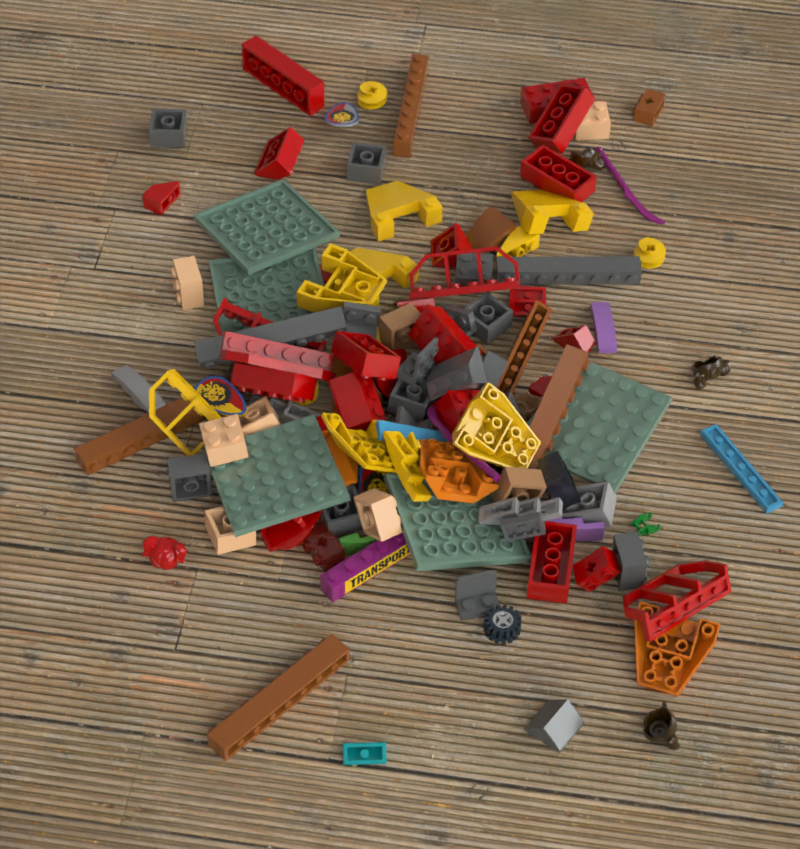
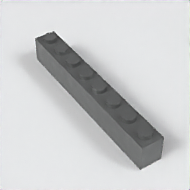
M640 256L512 257L519 265L521 285L640 284L641 281ZM496 257L497 283L504 282L505 278H515L514 264L505 257Z
M340 306L232 333L302 347L307 345L308 342H322L326 338H334L335 331L347 332V326ZM223 335L194 342L200 369H211L217 364L223 363L227 365L234 362L219 359Z

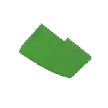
M358 533L346 535L339 539L340 554L354 555L377 541V539L368 535L360 538Z

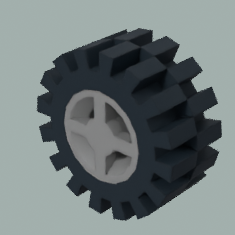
M504 604L503 608H500V605H496V609L491 607L490 612L487 611L484 618L486 637L489 636L490 641L495 639L497 644L499 641H502V644H506L507 640L509 643H512V640H516L518 635H520L521 615H518L517 610L513 612L512 606L509 609Z

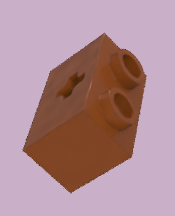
M646 89L644 94L640 95L638 104H635L633 108V114H635L634 121L653 127L664 107L666 94Z

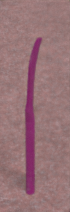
M600 146L596 147L597 153H602L601 158L604 160L605 166L623 190L624 197L648 220L657 224H665L664 220L652 214L638 201Z
M431 406L427 410L429 420L442 433L443 437L453 444L452 433L441 423L436 414L435 407ZM464 453L495 482L500 480L501 476L486 462Z

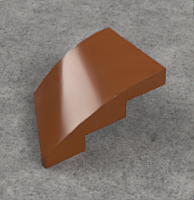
M491 206L476 220L466 237L472 245V249L496 247L503 243V237L516 229V224ZM491 251L481 252V253H482V254H490Z

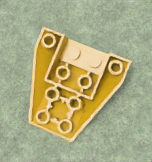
M489 382L483 386L468 404L452 433L453 444L464 453L501 467L528 468L541 444L540 440L504 393Z
M322 413L321 416L336 446L364 469L396 473L385 441L377 439L375 423L378 420H372L367 431L352 430L346 428L340 415Z

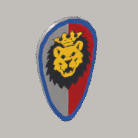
M348 102L335 105L325 116V122L335 127H350L356 125L359 121L356 108Z

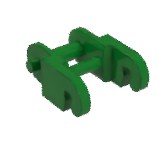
M651 512L648 515L646 513L641 514L638 519L631 522V526L637 528L639 536L644 534L650 535L661 529L660 524H657L656 527L655 525L648 526L645 521L653 516Z

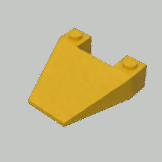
M400 181L390 182L366 190L370 228L378 242L394 237L393 219L417 212L426 227L442 222L443 207L436 196Z
M543 190L511 192L519 222L528 234H543L549 217L560 216L573 232L588 231L594 213L586 203Z
M330 243L322 254V270L332 273V276L324 287L304 280L297 291V307L315 313L340 306L342 308L344 301L373 305L385 287L387 279L347 249Z
M358 247L350 251L384 278L391 277L404 289L410 286L409 274L417 264L408 256ZM419 271L414 276L415 282L418 281ZM380 294L372 306L379 307Z

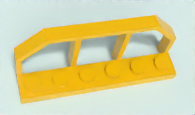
M171 369L149 389V417L187 456L195 455L205 446L204 441L191 452L171 429L193 407L200 416L204 415L209 421L222 417L175 369ZM166 379L169 385L173 388L177 387L182 392L180 395L185 401L191 402L168 426L155 415V390Z

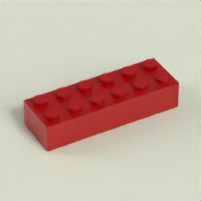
M257 35L241 44L242 67L245 72L308 116H312L325 107L324 81L303 68Z

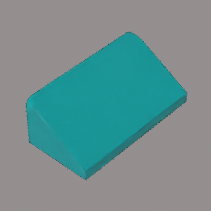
M386 742L343 743V765L387 764Z

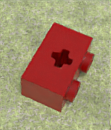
M605 546L600 547L572 565L577 586L588 592L597 589L600 585L621 573L616 553Z

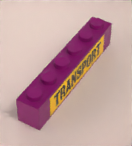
M403 533L382 542L377 540L321 574L320 590L333 603L409 556L410 552Z

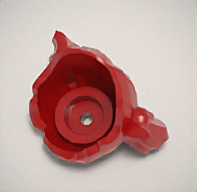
M150 536L143 540L144 552L141 555L142 557L149 556L151 564L156 568L170 570L178 562L184 563L186 561L184 559L187 554L186 547L174 538Z

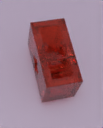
M324 523L312 528L302 542L304 551L312 556L317 567L320 566L324 572L345 560V549Z

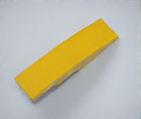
M384 431L383 436L389 456L403 487L413 502L429 501L432 495L422 483L424 476L416 464L419 456L400 431Z

